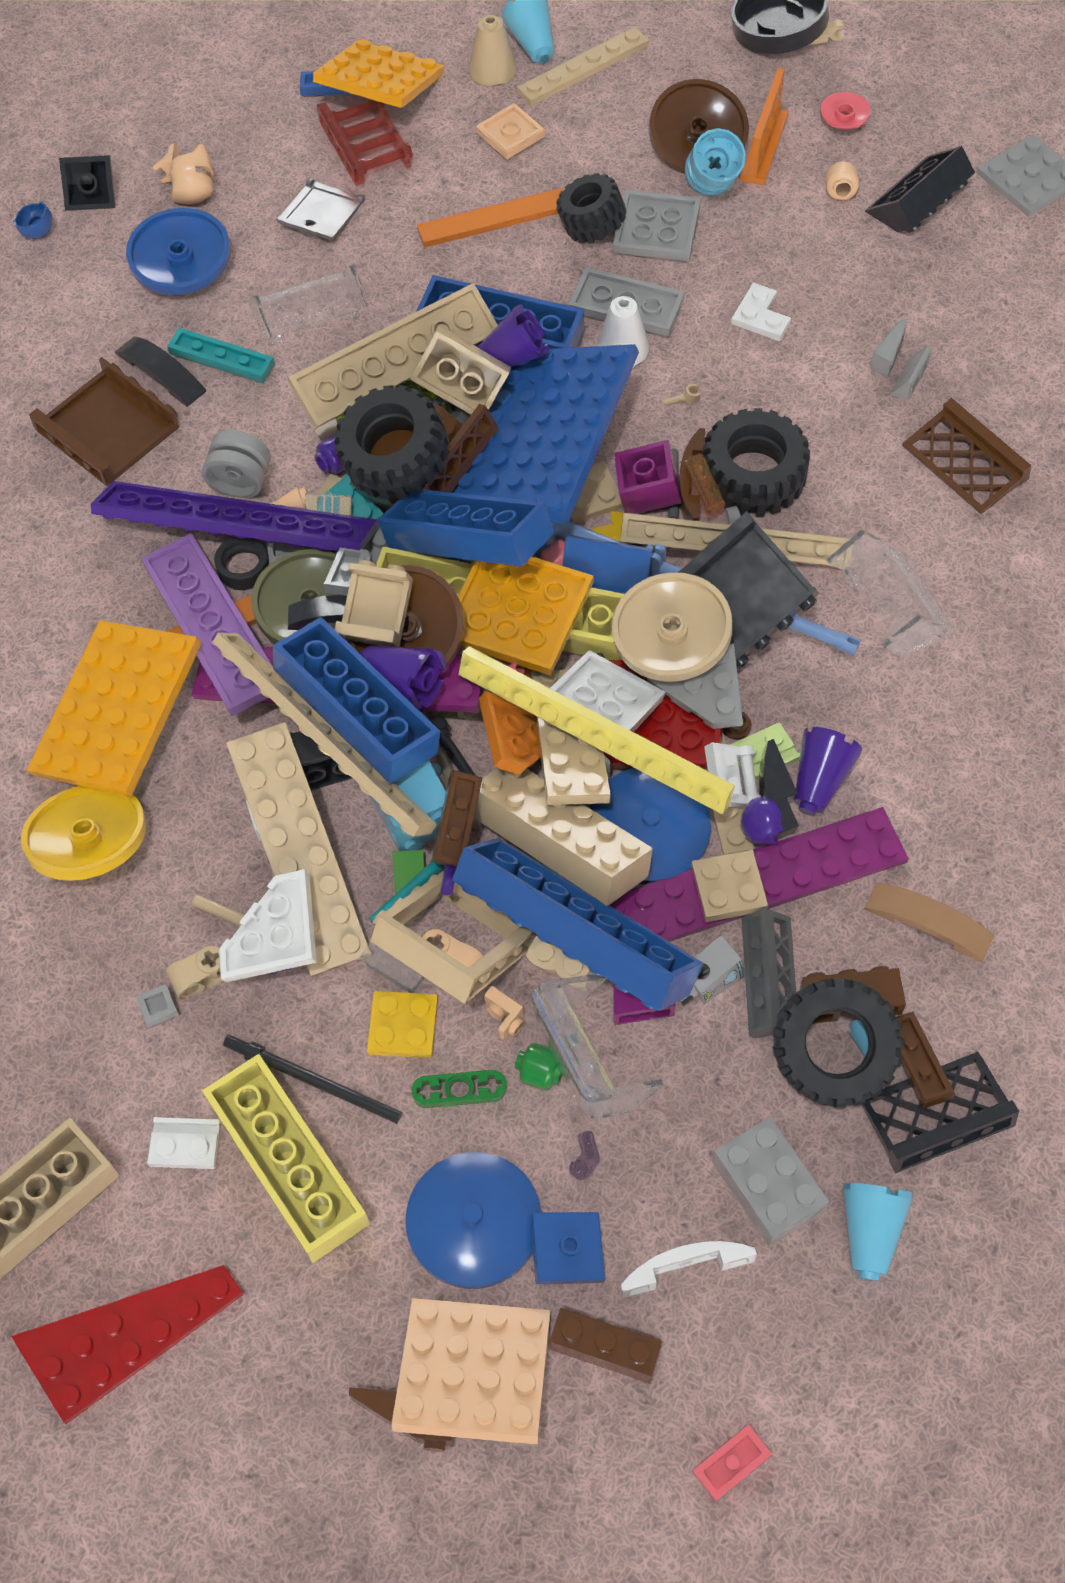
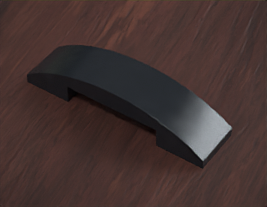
M134 336L115 351V354L131 366L137 365L165 386L169 394L186 407L190 406L207 392L203 385L180 362L162 348L146 339Z
M330 595L314 597L289 605L288 630H300L320 617L327 623L342 622L347 596Z

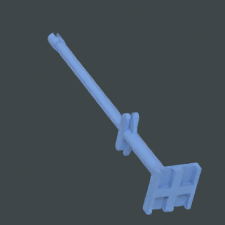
M570 517L568 523H552L555 533L536 551V558L540 559V555L555 541L560 540L561 537L566 538L567 535L620 544L624 543L571 522ZM648 544L646 548L653 549L649 577L663 573H678L682 569L666 562V548L663 545L657 544L654 548V546ZM797 615L792 617L795 621L788 628L835 646L836 649L853 656L856 650H858L861 642L860 639L843 632L839 633Z

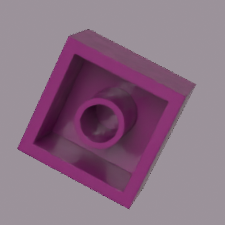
M669 440L614 453L618 491L626 513L637 514L681 503L676 461Z

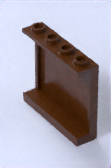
M101 357L99 358L102 368L100 373L47 415L36 408L29 416L34 429L105 486H109L176 431L179 425L176 419L178 415L171 405L163 404L151 390L146 391L142 388L134 377L126 376L115 363L110 364Z

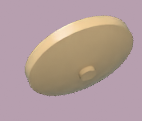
M686 573L658 574L637 583L621 598L612 620L614 643L622 660L632 670L642 676L668 682L694 678L712 668L728 649L733 628L731 610L724 595L705 579Z

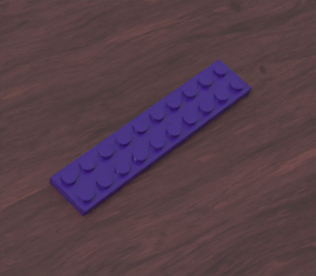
M113 481L90 504L91 514L101 515L106 519H128L133 523L148 522L154 523L159 527L174 526L181 527L186 531H208L212 535L228 534L234 535L239 539L254 538L261 539L266 543H288L293 547H315L320 551H338L339 548L364 549L377 531V519L118 481Z

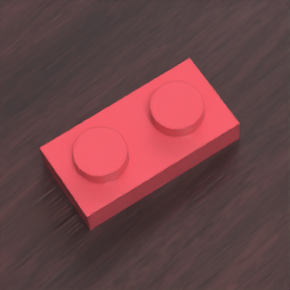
M748 1424L696 1467L692 1473L716 1503L769 1459L772 1453Z

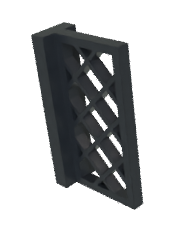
M979 1051L941 1066L947 1079L953 1081L952 1088L954 1091L957 1083L976 1089L972 1101L954 1095V1099L946 1101L942 1113L928 1108L923 1109L920 1103L917 1105L900 1099L903 1090L912 1088L909 1080L906 1079L881 1089L882 1093L875 1098L871 1097L861 1104L890 1157L889 1162L895 1174L1016 1126L1019 1110L1013 1100L1008 1101ZM975 1063L981 1073L979 1082L960 1076L962 1067ZM982 1091L994 1095L999 1104L987 1107L976 1103L979 1092ZM882 1099L893 1104L889 1117L876 1113L870 1103ZM950 1102L968 1108L967 1116L957 1119L946 1115ZM898 1106L916 1112L912 1125L893 1119ZM920 1114L939 1120L937 1128L928 1131L916 1127ZM890 1126L909 1132L907 1139L893 1145L887 1135Z

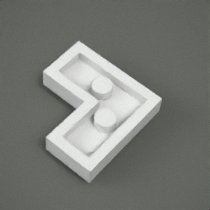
M753 282L733 315L731 324L780 341L790 324L791 318L769 310L777 296L776 290Z

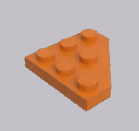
M485 691L479 697V702L494 766L520 775L541 758L536 716L498 695Z

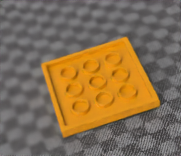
M359 39L314 71L313 82L403 108L441 77L444 72V65L436 63L431 58L422 59L415 57L410 52L394 51L390 46H377L371 44L369 40Z
M532 556L522 567L475 561L458 595L465 615V634L461 647L467 648L470 646L483 654L510 663L517 662L520 666L551 676L593 585L594 576Z

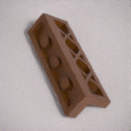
M479 404L447 446L449 450L446 460H442L444 467L441 472L435 473V479L429 485L427 483L421 487L422 490L450 493L454 490L459 480L471 467L473 461L499 429L486 405Z

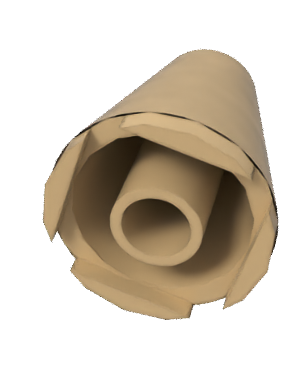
M487 15L478 22L469 64V73L474 81L484 86L506 84L516 74V61L502 20L497 16Z

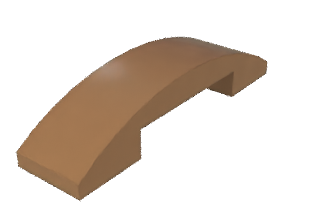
M876 883L864 908L891 922H894L895 919L954 945L953 950L981 963L994 937L986 928L954 908L928 896L893 885Z

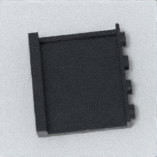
M747 511L678 572L705 579L713 584L727 600L732 614L733 627L730 644H734L737 671L749 662L748 656L756 649L761 651L771 643L772 639L770 637L777 630L781 632L786 630L795 621L792 617L800 610L803 612L809 610L817 602L815 597L819 595L817 589L809 583Z

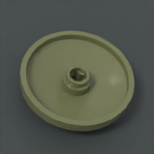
M317 549L294 551L277 558L261 572L252 591V610L259 629L271 642L276 644L298 631L288 630L289 605L314 597L338 595L325 593L324 582L337 555L336 553ZM328 623L335 630L336 623Z

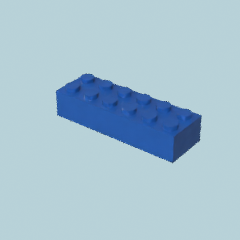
M432 275L417 311L471 283ZM475 285L498 325L515 307L522 305L523 312L529 310L538 320L545 333V336L541 339L544 345L548 343L549 349L579 346L584 333V309Z
M431 490L407 493L408 497L400 498L377 520L388 548L423 553L425 555L431 554L448 558L454 557L506 564L515 567H522L526 564L529 558L555 533L544 502Z
M322 617L273 645V669L390 785L438 754L440 730Z

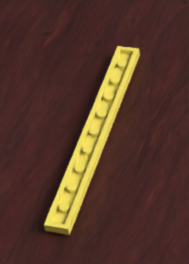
M470 646L462 652L460 676L722 815L728 808L735 785Z

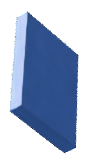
M567 535L562 566L593 575L594 582L592 588L625 594L634 585L649 578L653 549Z

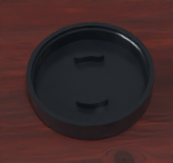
M735 0L731 8L734 36L742 46L759 53L779 54L798 50L814 42L825 31L829 21L828 0Z

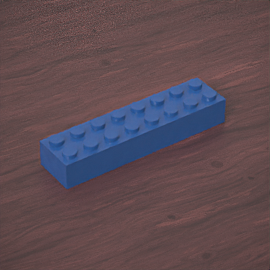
M500 838L467 846L463 849L452 881L460 885L467 894L479 897L487 902L486 904L489 908L503 912L511 917L512 922L516 925L526 927L536 933L541 941L552 943L560 948L565 956L579 960L587 965L592 973L606 977L615 983L614 985L617 989L631 993L639 998L647 1008L660 1011L690 995L703 965V962L610 905L606 906L566 878Z

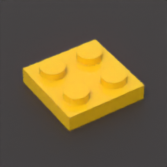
M374 991L367 1054L432 1058L438 994Z

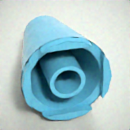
M509 0L502 10L504 24L533 62L540 64L548 62L554 54L548 1L516 0L512 3Z
M844 1183L843 1193L852 1270L859 1271L858 1278L879 1281L880 1274L887 1275L913 1200V1193L898 1189V1193L892 1192L888 1187L879 1185Z

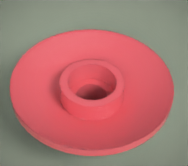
M838 92L828 96L822 102L820 110L821 116L827 124L845 130L855 129L864 125L868 121L871 111L869 103L863 97L851 92Z

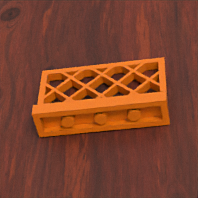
M777 68L740 175V181L765 185L789 110L780 109L785 69Z

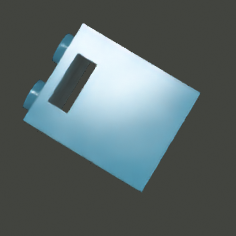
M429 760L394 783L437 824L431 834L414 837L406 834L400 828L401 824L391 815L384 813L379 807L380 804L370 796L398 851L420 850L424 843L432 839L436 840L446 791L438 778L441 774L440 765L431 764Z

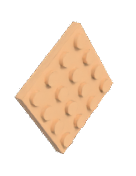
M412 1298L392 1418V1431L538 1445L550 1310Z

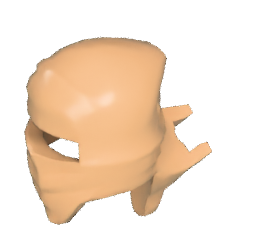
M176 143L171 144L168 153L153 166L154 170L161 167L166 173L161 178V183H172L171 199L177 204L192 205L206 200L213 191L212 179L214 174L212 162L205 146L198 144L192 153L180 156L178 145ZM195 166L201 167L205 170L202 172H196Z

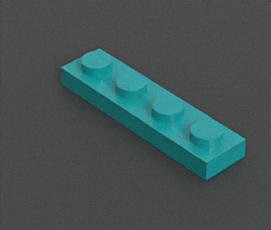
M178 328L167 345L169 354L261 383L265 382L275 365L274 357L182 328Z

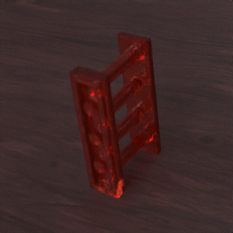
M368 98V102L338 112L331 111L326 102L317 104L319 123L355 186L365 183L364 174L367 173V170L401 159L406 169L411 167L412 149L409 143L403 141L385 111L383 102ZM373 111L376 117L347 128L339 126L341 121ZM380 127L385 132L383 135L356 144L348 142L350 137ZM389 143L395 149L364 161L362 158L358 159L357 154Z

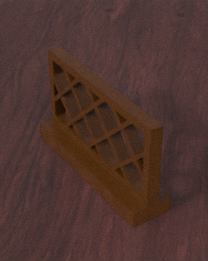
M950 398L943 404L942 411L902 443L906 450L980 514L996 504L1018 484L1022 485L1030 477L1031 464L953 398ZM943 421L951 428V433H934V427ZM918 440H931L930 450H918L913 444ZM934 440H950V450H934ZM954 440H966L970 444V450H953ZM933 457H950V467H937L933 463ZM953 457H970V467H953ZM973 457H986L990 461V467H973ZM953 474H970V484H957L953 481ZM973 474H990V484H973ZM993 474H1005L1011 480L1007 484H993ZM973 491H990V498L981 505L973 498Z

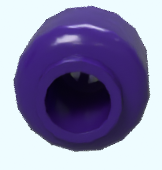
M334 435L317 445L314 458L318 467L324 473L329 472L330 474L338 475L345 469L335 451Z

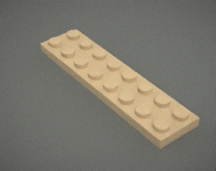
M472 283L289 376L287 381L316 429L343 415V412L349 405L353 406L356 403L354 400L357 397L368 395L369 390L374 388L382 390L383 386L388 385L397 387L409 381L438 326L476 346L498 324L475 284Z
M283 722L227 742V747L274 876L302 869L309 873L317 960L316 963L307 965L311 977L371 955L286 723Z

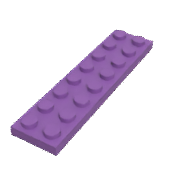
M192 533L142 557L141 560L184 635L196 636L202 642L196 656L230 715L234 716L267 699V697L260 693L259 687L252 680L244 677L240 673V668L232 661L224 658L221 650L213 643L218 633H238L272 666Z

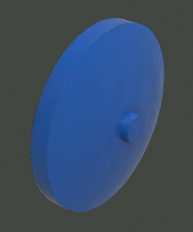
M173 208L148 217L132 232L126 247L127 261L135 279L152 291L172 295L194 292L214 282L226 269L231 255L229 237L223 224L213 215L193 208Z
M635 768L620 772L608 780L610 789L609 803H596L590 806L591 810L653 848L649 875L639 884H649L669 879L691 870V862L702 858L709 842L711 820L707 806Z
M461 1153L438 1162L417 1182L407 1204L406 1232L416 1259L433 1277L458 1288H487L511 1278L528 1262L533 1254L530 1215L533 1212H541L538 1196L530 1180L514 1164L489 1153Z

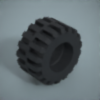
M599 173L587 174L565 186V190L559 194L560 198L557 199L556 208L565 230L572 240H578L579 243H585L586 241L594 243L596 240L601 241L605 239L604 237L611 236L615 230L622 226L621 222L625 221L627 210L617 183H615L612 177H608L606 174L600 175Z

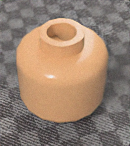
M845 161L836 162L827 170L825 179L827 192L830 197L835 200H848L857 193L859 177L858 171L853 164Z

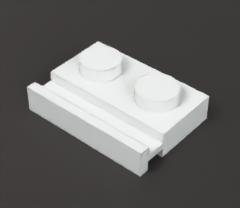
M154 1117V1128L151 1133L147 1161L149 1167L215 1169L221 1126L219 1119Z

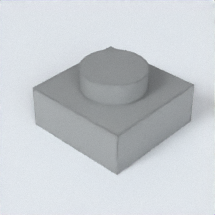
M167 984L136 996L148 1028L179 1016Z

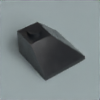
M110 155L59 158L65 211L115 208Z

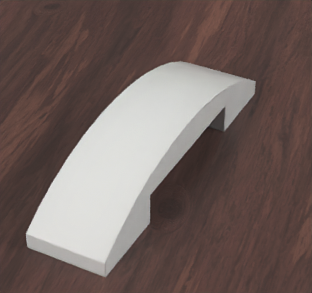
M708 1241L680 1246L655 1256L632 1272L621 1284V1296L623 1299L655 1290L657 1283L655 1275L715 1258H718L721 1271L753 1263L757 1253L754 1247L734 1242Z

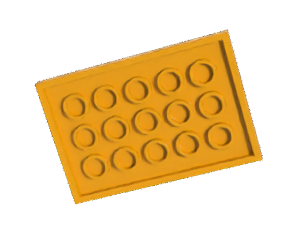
M99 620L26 771L31 775L44 779L132 797L202 642L196 636Z

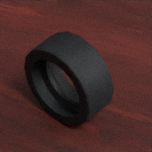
M233 537L223 542L216 550L214 563L218 577L225 586L233 590L245 591L254 588L257 578L269 565V558L266 547L259 540ZM238 553H252L259 559L256 567L249 572L232 573L226 569V562Z

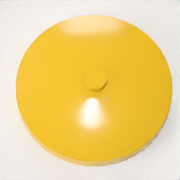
M77 786L55 794L45 800L31 813L22 829L21 845L28 863L40 874L58 880H83L107 873L128 860L141 845L146 833L147 823L142 806L133 794L132 797Z

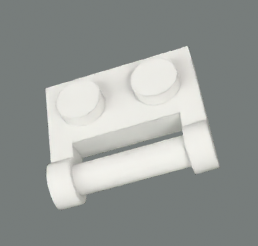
M714 742L704 746L708 772L735 785L729 807L745 808L752 799L761 797L757 793L752 758L755 756L753 746L739 747ZM737 760H740L745 795H743Z

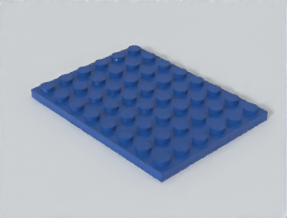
M636 345L549 349V352L542 357L512 366L505 382L489 408V412L499 429L490 438L489 443L479 453L469 470L462 476L451 493L544 502L551 523H568L639 354Z

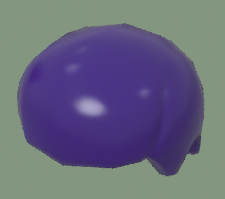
M757 797L746 805L741 814L740 827L747 839L760 845L778 843L775 837L784 830L781 825L782 813L778 804L770 798Z

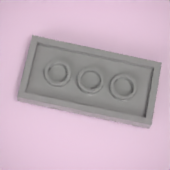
M585 267L569 302V306L584 309V316L605 321L611 302L617 297L627 296L636 301L646 332L669 337L684 302L685 292Z

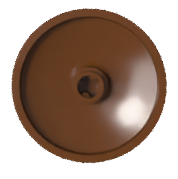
M705 79L684 80L668 87L656 100L649 119V137L655 152L665 164L685 174L687 157L698 138L706 131L717 128L729 130L738 136L744 148L749 134L747 113L738 97L723 85Z
M400 565L413 578L400 647L438 650L444 656L446 669L459 652L465 634V615L462 603L450 584L437 573L419 566ZM348 641L359 654L368 646H379Z

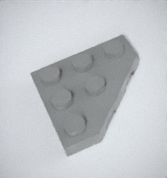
M729 644L723 657L712 668L694 678L673 682L647 678L648 683L665 691V694L671 698L672 702L688 713L693 712L702 718L703 723L712 729L743 726L734 644Z

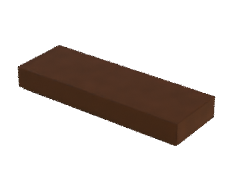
M456 770L450 772L431 862L457 868L463 849L469 844L482 777Z
M914 1012L896 1016V1018L900 1019L902 1025L900 1033L901 1037L904 1038V1048H901L900 1057L903 1058L901 1065L922 1108L924 1109L954 1099L955 1092Z

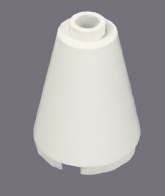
M621 296L611 302L596 346L635 344L639 351L633 366L635 367V365L646 359L649 353V342L636 301L630 297Z

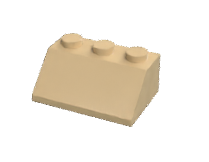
M438 326L410 380L467 413L472 414L479 404L486 405L489 410L511 367L445 328Z

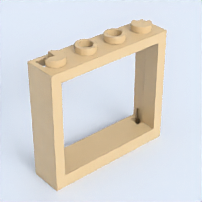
M442 871L438 875H432L428 882L421 887L416 886L410 895L404 899L399 898L387 911L378 913L373 921L376 925L370 941L465 1004L528 952L537 934L526 927L516 925L512 922L511 917L503 912L489 908L486 904L487 902L479 897L467 894L457 883L454 884V891L451 895H444L441 892L444 873ZM442 897L506 939L468 968L403 924Z

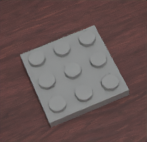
M1034 134L977 168L976 174L1028 217L1065 195V160Z
M625 189L623 201L627 213L625 214V221L621 222L622 226L616 230L613 253L689 262L701 198Z

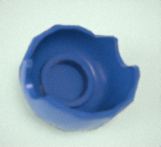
M40 201L39 204L31 203L23 206L17 212L13 223L21 235L26 238L37 239L44 237L51 230L53 217L49 208Z

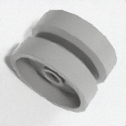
M238 430L220 431L212 439L201 471L203 480L210 488L222 495L253 498L261 490L265 478L264 475L271 459L270 450L264 442L254 435Z

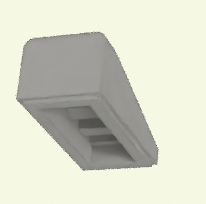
M900 320L875 349L870 364L871 370L887 378L890 376L904 338L907 321Z

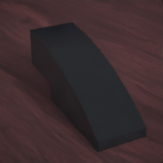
M771 739L767 742L762 753L759 772V795L770 798L779 806L782 813L781 825L784 830L778 833L775 839H780L795 833L799 827L790 806L798 792L775 740Z

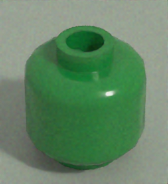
M538 1043L530 1044L526 1051L520 1050L515 1062V1069L520 1071V1081L523 1084L543 1090L551 1089L554 1084L559 1085L565 1068V1060L561 1059V1053L558 1049Z

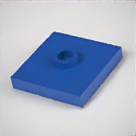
M533 1212L530 1215L535 1284L603 1283L605 1281L599 1212Z

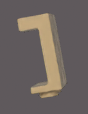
M359 560V564L349 563L348 569L352 572L343 619L342 622L336 621L335 631L348 641L400 647L413 578L408 572H405L406 569L397 565H388L387 568L377 567L376 563L366 560Z

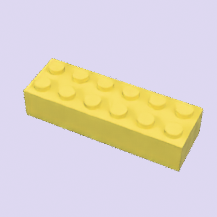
M259 1054L202 1090L211 1108L312 1263H315L370 1225L366 1212Z

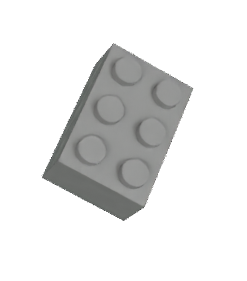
M771 1117L714 1151L713 1164L769 1247L826 1211L829 1200Z

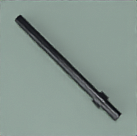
M230 1034L226 1036L223 1042L224 1047L244 1055V1059L247 1061L259 1054L267 1066L395 1124H398L403 1112L265 1051V1047L256 1042L247 1043Z

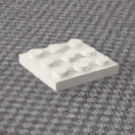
M590 650L550 688L632 732L663 701L665 691Z

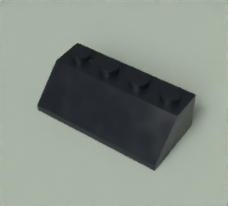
M959 146L925 157L869 206L865 212L896 232L907 231V233L918 229L923 219L937 212L936 207L949 201L953 197L952 193L965 187L968 184L967 180L975 174L963 147Z

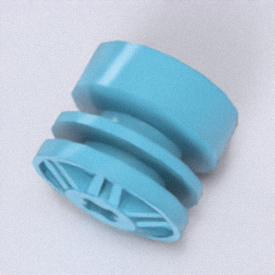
M717 128L706 131L698 138L686 159L684 170L688 183L695 191L703 195H717L725 192L732 186L744 167L746 158L744 145L738 136L729 130Z

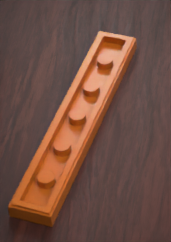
M558 188L417 224V230L423 246L426 248L558 214L556 202L560 198L559 194L563 189Z

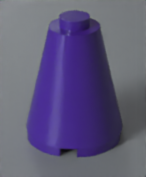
M522 305L515 307L477 346V348L510 367L542 357L549 352L548 343L544 345L541 339L545 336L541 325L529 310L522 311Z
M368 646L360 653L417 709H421V706H430L437 698L443 684V680L439 679L440 669L445 671V659L440 651L431 648Z
M813 727L811 732H809L808 728L804 730L796 782L798 795L794 799V802L799 806V811L808 815H815L816 812L821 813L824 811L862 753V747L858 742L853 740L851 745L844 741L846 735L824 727Z

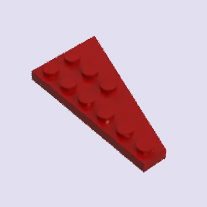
M221 1265L11 1337L63 1423L67 1424L235 1302L244 1293L225 1265Z

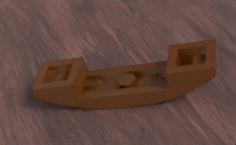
M699 428L690 439L681 461L679 474L681 503L679 505L684 520H699L700 495H690L689 490L691 465L702 466L705 428Z

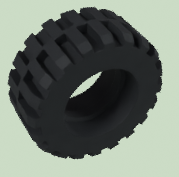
M393 385L383 386L382 390L374 388L368 391V395L357 397L354 400L356 403L353 406L349 405L343 412L345 417H340L336 426L338 431L334 434L335 451L349 478L359 490L366 491L367 495L372 497H378L380 494L382 499H393V496L398 498L408 497L407 493L421 491V487L427 483L429 485L435 479V473L441 472L444 467L442 460L447 459L449 451L447 448L449 444L448 435L433 403L428 397H424L420 391L416 389L410 391L409 387L398 385V389L394 388ZM398 429L413 431L408 443L399 451L385 456L371 455V450L375 443L388 432Z
M754 408V411L742 409L735 415L732 412L724 416L723 421H717L705 437L701 478L707 493H713L712 499L718 505L723 502L725 504L724 509L737 506L740 515H743L746 511L748 513H755L756 517L764 516L767 511H770L772 515L780 512L781 506L786 509L792 505L793 500L799 498L803 487H805L810 460L807 437L802 435L803 431L797 424L792 425L790 418L785 415L780 417L778 412L773 410L764 412L762 411L763 408ZM745 453H760L772 458L778 465L765 471H751L740 467L732 459Z
M823 979L809 983L797 993H793L787 999L788 1002L783 1009H780L777 1015L776 1026L773 1027V1053L781 1074L784 1075L788 1083L806 1098L825 1106H857L865 1103V1100L871 1097L875 1098L882 1093L881 1089L886 1084L890 1085L894 1080L895 1076L893 1074L897 1067L900 1068L903 1060L900 1057L901 1048H904V1038L901 1037L900 1033L902 1025L900 1019L896 1018L893 1013L894 1008L889 1001H885L874 988L848 979ZM834 1010L846 1011L856 1016L864 1025L869 1039L868 1051L862 1063L855 1069L841 1074L828 1073L816 1066L811 1060L806 1047V1036L812 1022L823 1013Z

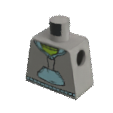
M722 935L695 956L696 959L703 962V965L690 995L678 1002L685 1006L698 996L703 1004H706L745 977L742 959ZM710 971V974L706 979H698Z

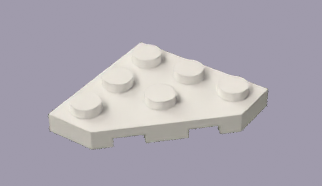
M305 869L274 876L267 885L268 891L259 903L254 902L239 922L241 924L240 928L230 940L227 938L219 948L221 979L227 983L317 962L309 873Z

